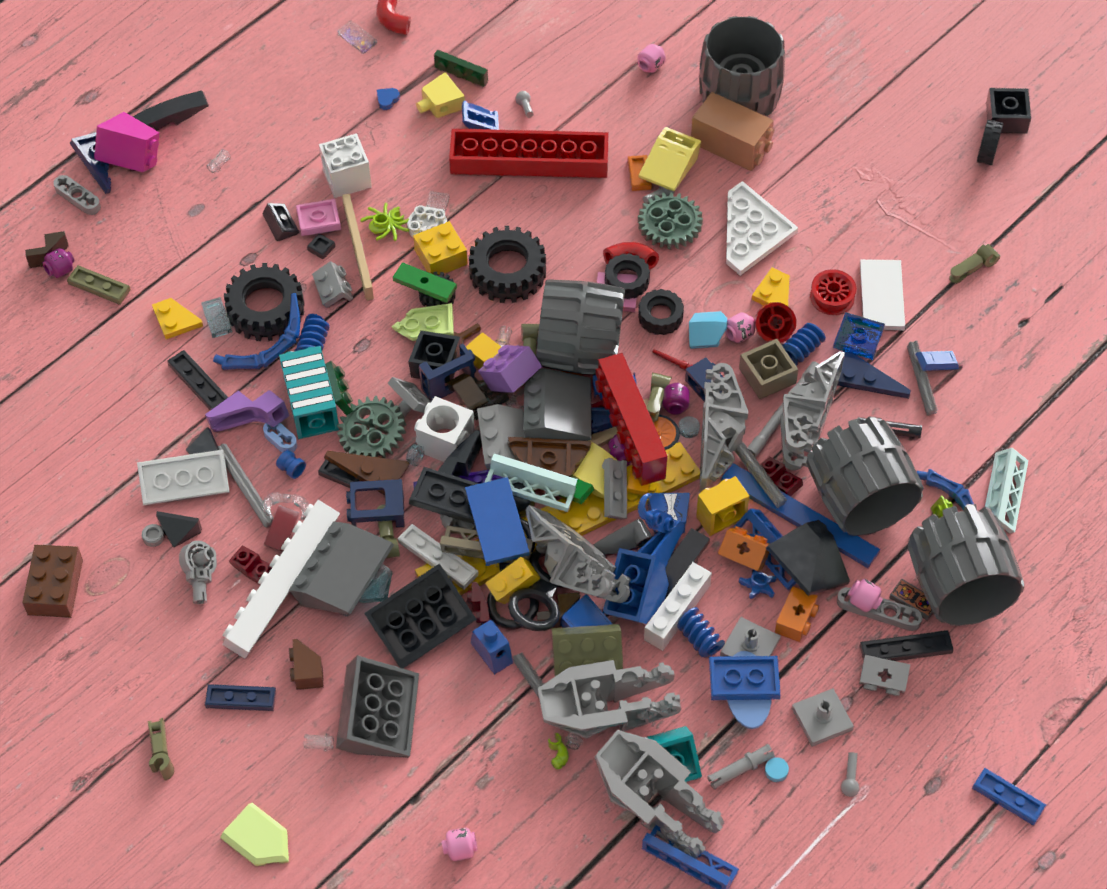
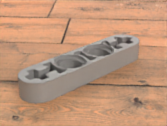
M842 588L838 592L837 604L843 610L908 631L917 630L921 625L922 614L915 608L883 598L876 610L872 609L864 612L851 604L850 599L848 602L844 601V598L849 596L848 592L851 588ZM891 608L895 610L896 615L889 617L884 613V610ZM900 612L903 613L901 620L899 619ZM910 616L915 617L913 623L909 622Z

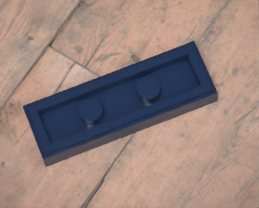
M208 684L205 707L211 709L274 711L276 687Z

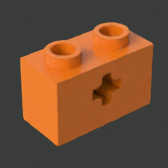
M735 526V528L727 529L718 554L759 571L764 568L769 555L766 549L769 543H767L766 538L759 535L752 537L747 534V530ZM747 543V547L750 548V550L744 552L745 548L742 546V544Z
M792 586L777 619L775 633L797 642L801 641L803 635L807 636L811 627L809 620L811 617H816L819 605L816 604L818 596L814 594L808 596L803 590Z

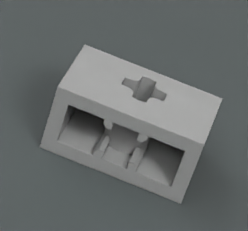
M865 655L859 684L864 685L863 689L877 691V688L886 689V694L899 696L900 693H905L911 664ZM883 671H887V676L891 677L886 682H882V678L878 676Z

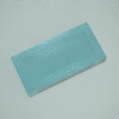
M221 297L201 302L212 338L232 333Z

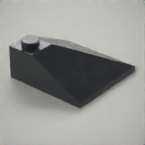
M820 520L807 522L766 547L768 552L808 596L844 586L850 582L834 536Z

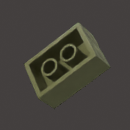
M619 624L552 628L555 676L569 667L614 660L616 670L623 669L622 638Z

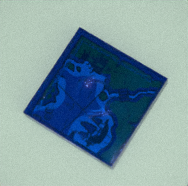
M845 312L833 348L873 360L885 328V323Z

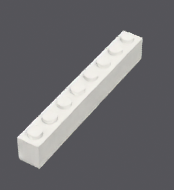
M317 500L314 506L311 504L308 506L303 514L306 516L303 523L298 521L292 531L295 535L292 539H286L281 547L284 550L281 556L276 554L269 565L272 569L269 573H263L258 581L260 587L257 591L254 589L251 591L246 599L249 602L246 608L241 607L234 617L237 619L234 626L229 624L222 635L225 637L222 645L246 659L290 592L289 588L316 549L318 543L333 521L336 522L340 515L339 512L320 500Z

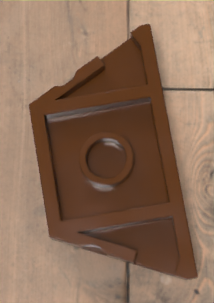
M508 437V446L517 461L572 477L590 450L591 441Z

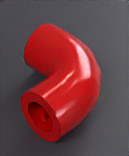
M378 0L376 14L380 23L389 31L408 35L411 17L395 12L397 0Z
M621 242L603 250V257L607 265L610 259L612 260L615 256L621 254H632L639 256L641 259L643 258L645 263L648 264L649 269L654 268L659 261V254L656 251L636 242Z

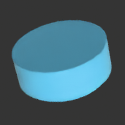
M778 757L768 760L765 766L767 778L773 782H781L786 779L789 771L787 762Z

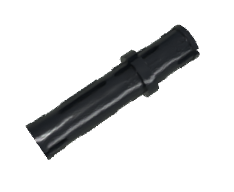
M858 417L860 418L861 424L864 423L867 419ZM886 421L890 427L909 429V431L892 429L895 435L921 438L922 425Z

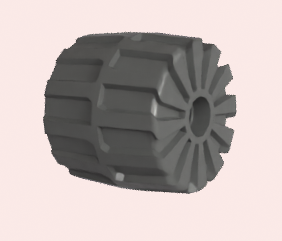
M733 16L712 26L710 33L704 38L700 58L699 87L700 94H703V103L711 92H714L761 115L768 116L775 110L780 99L785 76V42L782 35L775 30V26L752 16Z
M546 280L536 358L541 366L572 373L596 374L595 370L598 368V359L618 354L625 289L590 281Z
M868 417L862 424L860 418L850 420L848 422L849 428L844 430L840 426L835 427L827 433L829 439L820 438L813 445L812 451L807 455L806 464L825 506L840 529L851 536L873 534L896 524L910 514L923 497L922 491L924 487L908 453L885 420L878 422L877 417Z
M966 504L964 510L958 512L956 506L943 510V517L938 518L933 514L922 522L923 527L917 526L911 533L908 550L916 577L935 617L940 622L948 623L951 626L981 623L1002 614L1019 600L1020 594L1024 591V581L1010 540L991 509L983 507L977 511L976 504Z

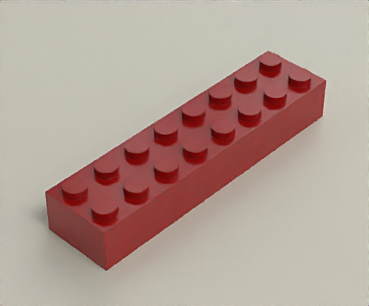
M451 129L450 174L607 178L609 132Z

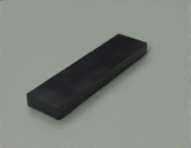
M185 350L167 360L170 368L209 410H212L229 398Z
M948 630L860 642L863 662L865 655L900 661L952 654L954 650Z

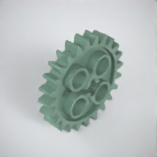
M673 192L669 196L662 193L661 198L655 195L654 200L648 198V204L643 203L642 209H639L638 229L641 230L642 236L646 235V241L652 239V245L658 242L660 243V248L665 244L668 249L671 248V245L678 249L681 243L685 247L686 241L693 243V237L698 238V232H701L703 218L702 212L699 211V205L694 206V200L688 202V196L682 199L681 193L676 197L673 196Z
M367 396L364 403L358 399L357 406L351 403L353 412L346 417H340L343 423L337 425L340 430L337 432V435L341 438L339 442L346 453L372 457L381 455L382 458H386V452L391 455L393 454L391 448L399 449L397 441H404L400 435L406 433L404 426H406V422L403 419L404 415L400 412L399 407L394 405L392 400L387 403L385 397L379 401L378 397L375 396L373 401H370ZM389 420L387 424L382 425L384 421ZM362 433L359 437H355L356 434ZM376 439H380L378 443H373Z

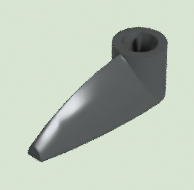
M638 519L593 544V546L603 554L618 553L619 548L626 550L635 547L642 548L652 538V535L643 520Z

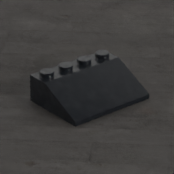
M440 563L364 613L399 667L403 669L477 620Z

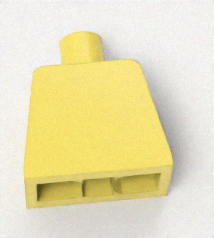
M445 72L422 88V100L417 102L416 106L420 113L430 110L435 117L439 118L462 110V102L465 101V96Z

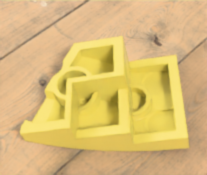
M591 442L590 450L572 477L592 484L594 487L592 493L604 499V469L602 464L604 459H616L603 448Z

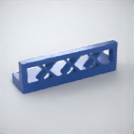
M749 509L735 525L742 528L749 520L753 524V532L748 535L755 537V535L763 536L769 544L783 537L762 511L758 509ZM769 553L765 562L766 566L787 590H791L796 582L793 578L790 581L785 578V569L781 565H774L771 562V554Z
M658 825L654 826L650 834L647 833L642 840V850L714 889H729L739 872V868L705 850L697 858L704 857L708 859L710 866L673 847L674 843H671L669 839V843H666L656 838L657 831L661 832ZM724 868L732 873L730 876H727L717 869Z

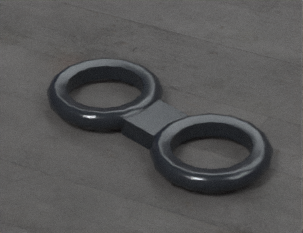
M520 518L527 539H532L529 523ZM535 542L533 543L532 552L535 548ZM499 563L500 572L511 563ZM490 591L487 597L489 616L493 622L505 629L515 630L522 628L515 620L500 616L495 607L496 599ZM529 598L530 607L524 616L533 620L538 612L539 600Z
M536 549L531 554L529 562L541 579L535 582L532 588H522L515 591L509 598L508 609L515 622L525 629L546 631L553 628L559 621L560 611L552 597L556 588L563 586L550 582L551 576L544 572L539 564V559L545 556V554L539 553ZM524 598L537 599L549 609L550 617L544 621L531 620L521 613L518 602Z

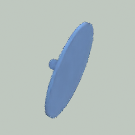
M740 651L736 653L734 656L756 655L748 651ZM727 700L735 719L748 729H756L762 726L771 708V700Z

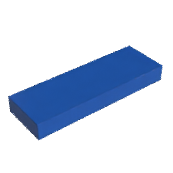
M986 768L983 769L972 787L975 791L1033 826L1046 807L1045 803Z

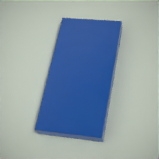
M508 477L465 487L486 566L530 556Z

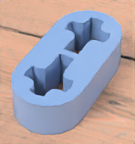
M267 423L264 424L265 438L280 452L283 453L286 450L294 452L297 449L295 435L284 425L279 423L275 427H271ZM270 429H272V430H276V429H277V434H276L274 431H271V432H270L269 430H270Z

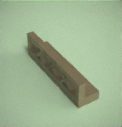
M453 526L446 527L445 536H441L440 540L442 552L484 559L480 542L472 540L478 537L476 530ZM451 533L460 534L463 539L450 537ZM526 538L530 556H526L523 558L530 561L534 542L532 541V539ZM517 559L505 561V563H511V564H512V563H513L514 561H516Z

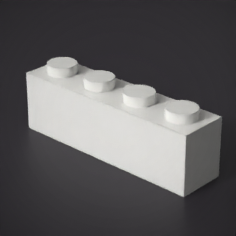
M692 562L645 626L644 640L662 651L665 649L679 630L677 624L680 618L697 605L710 587L712 575L710 571Z

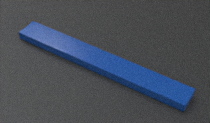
M734 463L721 478L722 481L736 476L749 494V499L797 527L807 522L820 520L833 534L839 552L866 568L870 567L880 553L878 547L859 536H851L847 532H843L837 523L782 491L781 493L787 501H785L784 505L777 508L753 475Z

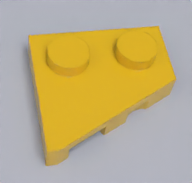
M771 267L752 294L751 300L761 305L770 302H781L788 306L790 275Z
M172 298L152 304L153 311L166 340L203 327L200 318Z

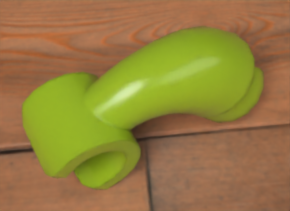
M555 733V738L558 742L554 743L548 739V746L552 750H558L556 757L551 760V764L555 769H561L568 762L569 755L567 747L562 742L561 735Z

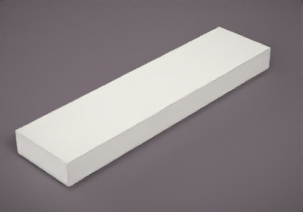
M413 524L398 537V543L430 566L435 567L440 563L450 580L462 589H465L479 575L478 570L457 555L442 552L440 543Z

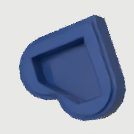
M395 88L377 89L379 107L383 110L391 109L393 104L400 100L399 91Z

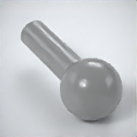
M526 91L518 92L515 97L517 104L522 105L528 118L533 117L534 113L529 104L531 100L530 94Z
M660 186L658 190L644 196L643 202L648 204V198L654 200L655 195L662 197V193L669 196L671 192L674 194V191Z
M854 752L848 753L847 775L841 784L842 793L848 797L856 796L860 789L856 781L858 753Z

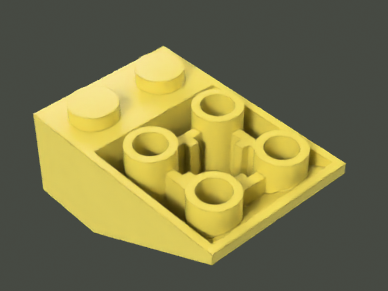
M665 127L658 136L638 177L675 191L698 159L701 141Z

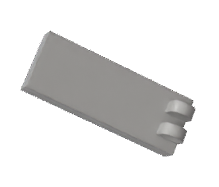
M613 458L604 459L602 464L604 469V517L620 520L626 519L627 461L613 460Z

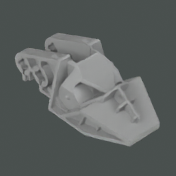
M839 351L816 366L814 371L807 372L804 376L805 382L797 384L788 394L783 396V411L780 417L783 464L789 470H799L803 466L808 467L806 464L807 456H804V451L810 452L821 436L842 372L844 352ZM793 456H796V457H797V459H795V461H792V460H791V458H793Z
M726 363L713 365L712 370H706V379H711V383H704L705 403L703 404L700 492L709 488L712 482H715L733 464L735 459L732 452L736 450L743 439V435H745V420L748 418V409L734 371ZM720 372H724V378L720 377Z
M532 506L527 507L526 514L532 541L538 543L536 550L539 553L545 554L544 565L551 576V583L616 603H623L628 599L630 594L628 583L631 579L623 574L618 580L614 579L615 575L613 572L616 567L605 558L606 555L550 513ZM617 587L620 591L619 595H617V592L615 591Z
M614 660L569 667L538 688L543 721L581 737L589 738L609 727L619 725L620 731H627L676 715L681 711L680 695H675L674 693L666 694L664 699L658 702H652L651 698L648 699V697L642 698V701L632 703L621 700L671 683L674 680V670L670 666L664 665L663 662L659 663V666L650 672L641 669V666L616 670ZM614 700V702H617L619 700V708L608 711L607 701Z
M617 730L595 755V760L610 801L637 815L642 820L641 824L650 831L653 830L655 825H658L661 832L657 831L656 835L669 843V839L671 843H674L673 847L695 859L705 850V847L702 845L703 842L698 837L691 838L682 831V823L678 820L675 821L664 812L665 808L661 803L657 807H650L647 804L656 792L662 796L661 799L663 801H667L707 830L717 833L722 829L724 820L721 817V813L707 809L702 801L703 797L684 781L691 772L655 740Z

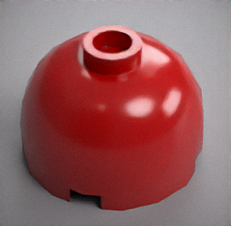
M770 302L763 305L757 311L754 326L757 334L763 340L770 342L778 339L782 343L787 341L795 331L797 318L794 311L781 302Z

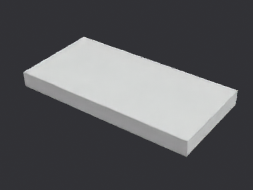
M860 259L863 323L883 328V330H905L901 260Z
M224 450L137 462L144 506L230 493Z

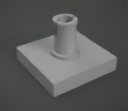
M395 377L389 380L388 385L403 399L398 407L400 412L403 413L404 418L411 409L424 413L426 405L431 403V401L413 383Z
M740 617L723 646L720 656H734L740 651H748L756 656H772L781 636Z
M834 688L792 704V710L812 747L854 729V725Z

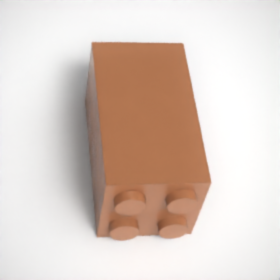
M711 92L692 117L691 137L701 141L700 148L752 172L756 165L759 166L761 164L764 154L766 152L769 153L773 146L771 139L774 134V120Z

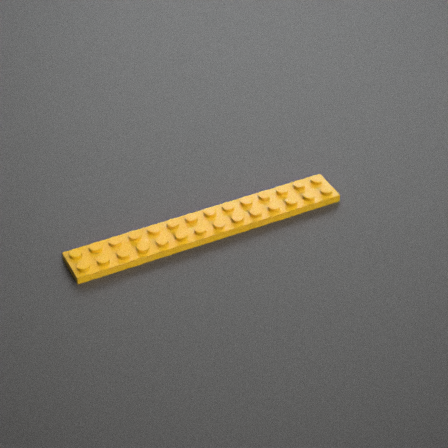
M681 442L665 450L668 455L666 479L651 483L649 493H671L700 479V469ZM632 465L627 467V485ZM627 492V514L638 509L639 501L643 495ZM593 493L582 504L572 501L568 512L549 506L541 508V510L550 513L581 536L616 520L604 517V499L595 496ZM566 498L558 500V502L566 503L567 501ZM527 516L522 518L528 522ZM457 555L478 570L479 575L472 582H477L479 586L500 573L499 563L486 566L484 559ZM427 563L415 569L417 578L433 567ZM452 581L460 595L467 593L468 590H472V582L465 589H462Z

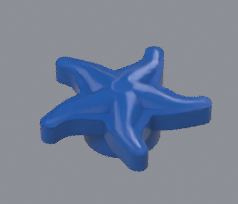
M753 569L751 578L745 579L740 577L739 583L751 589L750 599H753L760 593L767 594L773 598L775 593L769 584L776 582L777 577L767 576L765 573Z

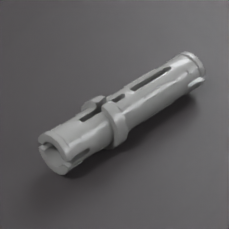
M766 744L752 753L747 752L743 758L708 775V781L712 782L710 785L713 789H716L750 769H757L759 764L775 757L773 751L768 752L772 748L769 744Z

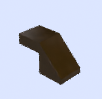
M65 231L44 234L45 247L25 250L29 268L42 267L45 255L58 248L66 250L69 247Z
M463 373L446 382L449 390L456 393L464 408L473 410L487 402L486 397L470 375Z
M580 592L557 594V605L560 615L559 621L553 628L562 627V616L580 600ZM549 611L537 612V621H544L550 617Z

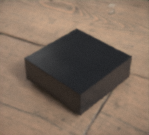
M319 233L309 243L307 251L324 260L336 245L334 241Z

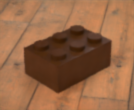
M34 545L22 601L27 615L72 618L83 563L79 547Z

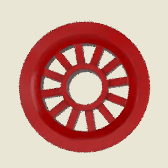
M829 269L822 271L812 281L811 303L818 311L827 315L846 313L855 302L856 283L849 274L841 270Z

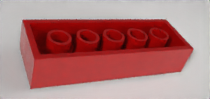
M623 353L598 359V368L595 370L597 376L595 386L597 392L603 395L602 402L605 410L609 409L611 425L617 428L618 441L620 444H624V454L626 460L632 463L634 478L639 480L641 486L666 479L668 455Z

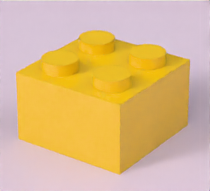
M450 221L413 235L414 250L428 273L434 275V272H437V275H440V272L445 274L468 265L467 249Z
M736 476L731 479H724L718 485L706 488L698 494L696 518L708 535L712 536L736 524L748 511L749 494Z

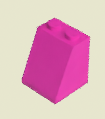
M122 112L97 125L94 159L145 172L156 166L159 132L129 114Z

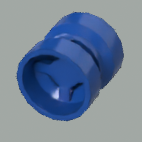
M286 450L278 457L276 466L282 471H287V475L292 479H296L304 472L306 462L301 458H296L292 451Z

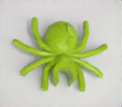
M387 203L383 206L384 213L375 208L368 207L369 211L376 214L366 216L360 221L364 222L368 219H373L369 223L370 231L374 234H382L376 237L377 241L384 238L391 229L393 240L397 241L395 228L409 232L408 228L399 226L406 224L409 218L404 220V215L400 216L399 206L390 210L388 214Z

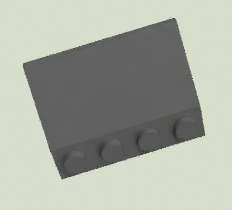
M547 368L539 369L524 383L523 431L525 438L592 440L591 378Z
M333 521L294 580L289 591L303 607L350 615L394 544L351 524Z
M358 655L347 664L336 749L361 755L409 758L419 673Z

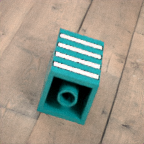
M321 346L308 347L303 350L290 351L279 355L298 439L339 431L337 426L339 424L337 409Z

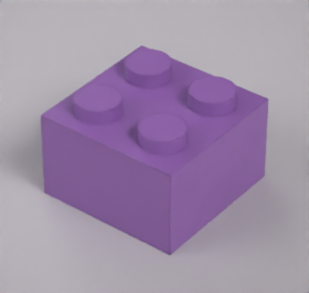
M504 345L498 350L496 356L484 362V366L478 372L491 391L513 393L542 366L529 346Z

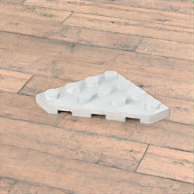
M743 181L728 191L726 264L741 276L798 233V227Z

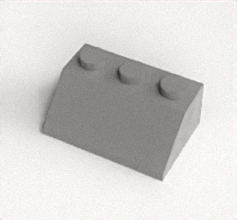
M499 404L478 408L484 462L487 470L490 469L494 454L516 460L508 446V437L525 438L523 410Z

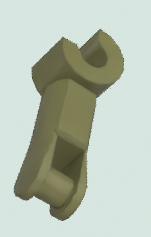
M983 244L975 254L951 268L949 279L952 283H959L980 269L983 264L986 267L996 264L1000 259V255L989 244L986 246Z
M521 324L523 346H529L536 356L539 324Z
M652 372L651 393L647 410L652 421L655 422L658 420L662 406L664 388L669 385L672 376Z
M385 504L378 506L377 509L385 508ZM378 521L380 537L394 544L386 558L399 557V545L397 539L394 538L392 521Z
M160 718V721L152 723V721H148L152 750L149 766L153 773L158 772L160 769L166 781L173 776L174 766L168 756L165 722L163 718Z

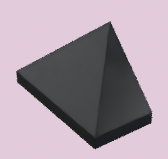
M208 427L195 436L186 448L189 454L219 450L214 436Z
M160 511L156 513L158 524L163 529L173 548L195 537L202 531L199 518Z

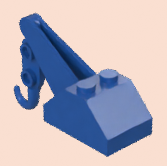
M646 493L641 497L638 504V514L645 520L650 529L658 531V533L638 552L619 548L615 562L616 569L613 572L615 575L614 579L618 580L622 574L631 579L628 583L630 594L623 603L605 600L603 608L604 614L643 624L648 623L665 600L669 585L665 567L684 532L683 521L674 520L670 514L657 509L646 511V501L652 497L650 493ZM617 587L615 591L617 592V595H619L620 591Z

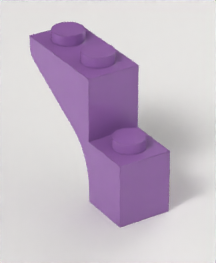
M270 390L253 402L237 391L205 414L210 428L214 432L250 422H264L271 427H275L290 416L284 401Z

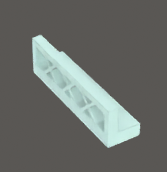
M1014 448L995 453L985 507L992 510L1003 529L1010 534L1016 530L1029 461ZM1016 461L1020 463L1019 471L1016 465ZM1013 477L1016 482V488L1014 487V484L1012 482ZM1009 494H1010L1011 499H1012V501H1013L1012 506H1011L1010 501H1009ZM1006 512L1009 518V523L1005 520Z
M494 454L485 482L491 481L493 474L503 478L508 477L514 496L568 512L578 479ZM513 483H523L525 488H514ZM539 488L544 490L546 494L539 496L533 490ZM562 495L568 498L566 503L556 501L554 497Z

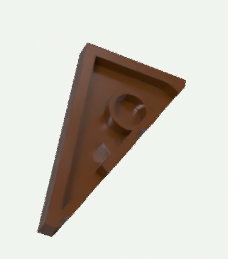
M327 451L324 459L362 482L401 479L410 465L408 461ZM377 490L381 494L385 495V491Z

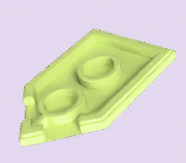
M452 303L411 309L406 313V317L403 320L396 322L392 326V329L412 341L417 340L420 330L454 335Z
M253 803L246 806L223 831L220 837L255 866L265 865L266 863L289 862L287 829Z

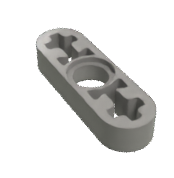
M66 175L55 178L53 182L54 187L60 196L88 215H94L100 211L99 199L93 193ZM76 192L82 193L78 198L72 197Z

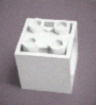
M357 133L319 144L322 169L334 198L341 197L343 194H351L372 188L369 161Z
M435 396L432 402L426 405L422 419H418L414 427L418 452L444 462L459 444L475 431L473 411ZM440 429H450V430H452V431L447 432V433H437V432H435V431L440 430Z

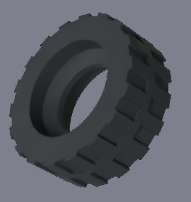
M987 120L977 162L993 165L1003 123Z
M621 254L609 260L608 265L605 267V284L624 288V298L626 299L637 298V296L644 294V291L648 289L650 269L643 258L641 259L639 256L632 254ZM622 270H632L636 272L637 279L632 283H623L618 280L617 274Z
M655 289L652 292L646 293L641 298L638 318L642 327L648 330L649 333H655V335L671 334L683 322L684 304L676 293H672L670 290ZM657 305H664L670 308L671 315L665 319H658L652 316L651 309Z

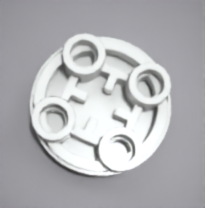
M422 205L417 206L407 222L409 234L413 238L415 234L446 223L447 218L445 212L441 209L424 207Z

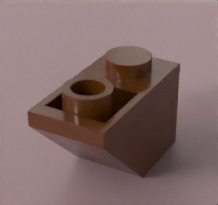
M293 639V648H289L290 662L294 661V668H290L291 682H295L297 690L323 688L324 679L321 657L298 639Z

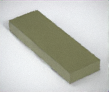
M77 265L67 279L69 285L121 305L131 290L129 285Z

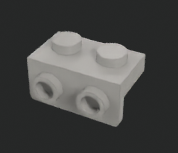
M330 261L312 273L322 304L325 307H330L343 297L349 301L353 299L351 294L352 287L347 282L345 277L346 271L341 265L338 266Z

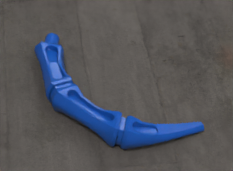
M296 293L291 294L288 326L285 328L284 334L280 336L279 340L272 347L259 352V354L246 356L226 354L225 357L216 354L213 362L220 364L222 370H259L261 367H268L279 355L296 343V339L299 338L300 313Z
M928 469V472L917 470L920 480H926L927 486L938 488L947 493L962 510H964L966 504H974L969 490L965 489L962 484L947 479L932 469Z

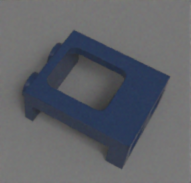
M464 344L459 345V358L434 370L430 368L427 362L419 365L421 389L431 402L435 396L443 398L454 393L449 390L448 386H445V378L454 372L462 369L465 374L470 375L475 381V356L470 349L467 350Z
M402 479L350 482V491H346L347 504H351V509H347V522H351L353 526L357 527V523L395 520L396 528L405 527ZM385 491V508L357 510L356 492Z

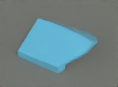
M721 311L694 313L689 321V345L691 349L719 346V341L726 331L728 321Z

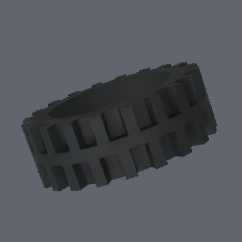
M505 226V230L500 231L498 227H495L491 234L485 231L483 239L476 238L475 247L471 246L469 273L473 287H479V294L482 296L487 293L491 301L494 298H500V303H505V299H511L512 303H517L516 298L522 297L523 300L528 299V293L536 294L537 286L542 287L543 278H546L544 245H540V239L537 236L532 239L530 231L527 230L526 233H522L521 227L509 230V226ZM501 251H514L525 257L526 264L521 270L514 273H501L490 267L489 260L493 255Z
M262 263V267L256 268L255 264L250 265L251 270L245 271L244 268L241 269L239 277L233 275L231 278L232 285H226L227 293H224L227 317L231 327L235 326L238 334L243 331L245 338L250 339L251 336H255L256 341L261 342L262 337H268V341H273L272 336L278 335L280 337L288 326L292 293H296L299 313L304 316L305 304L301 283L297 281L295 274L290 275L289 269L286 267L280 270L278 264L268 267L267 263ZM261 288H272L278 290L283 295L282 302L276 308L269 311L258 312L251 310L245 304L247 296Z

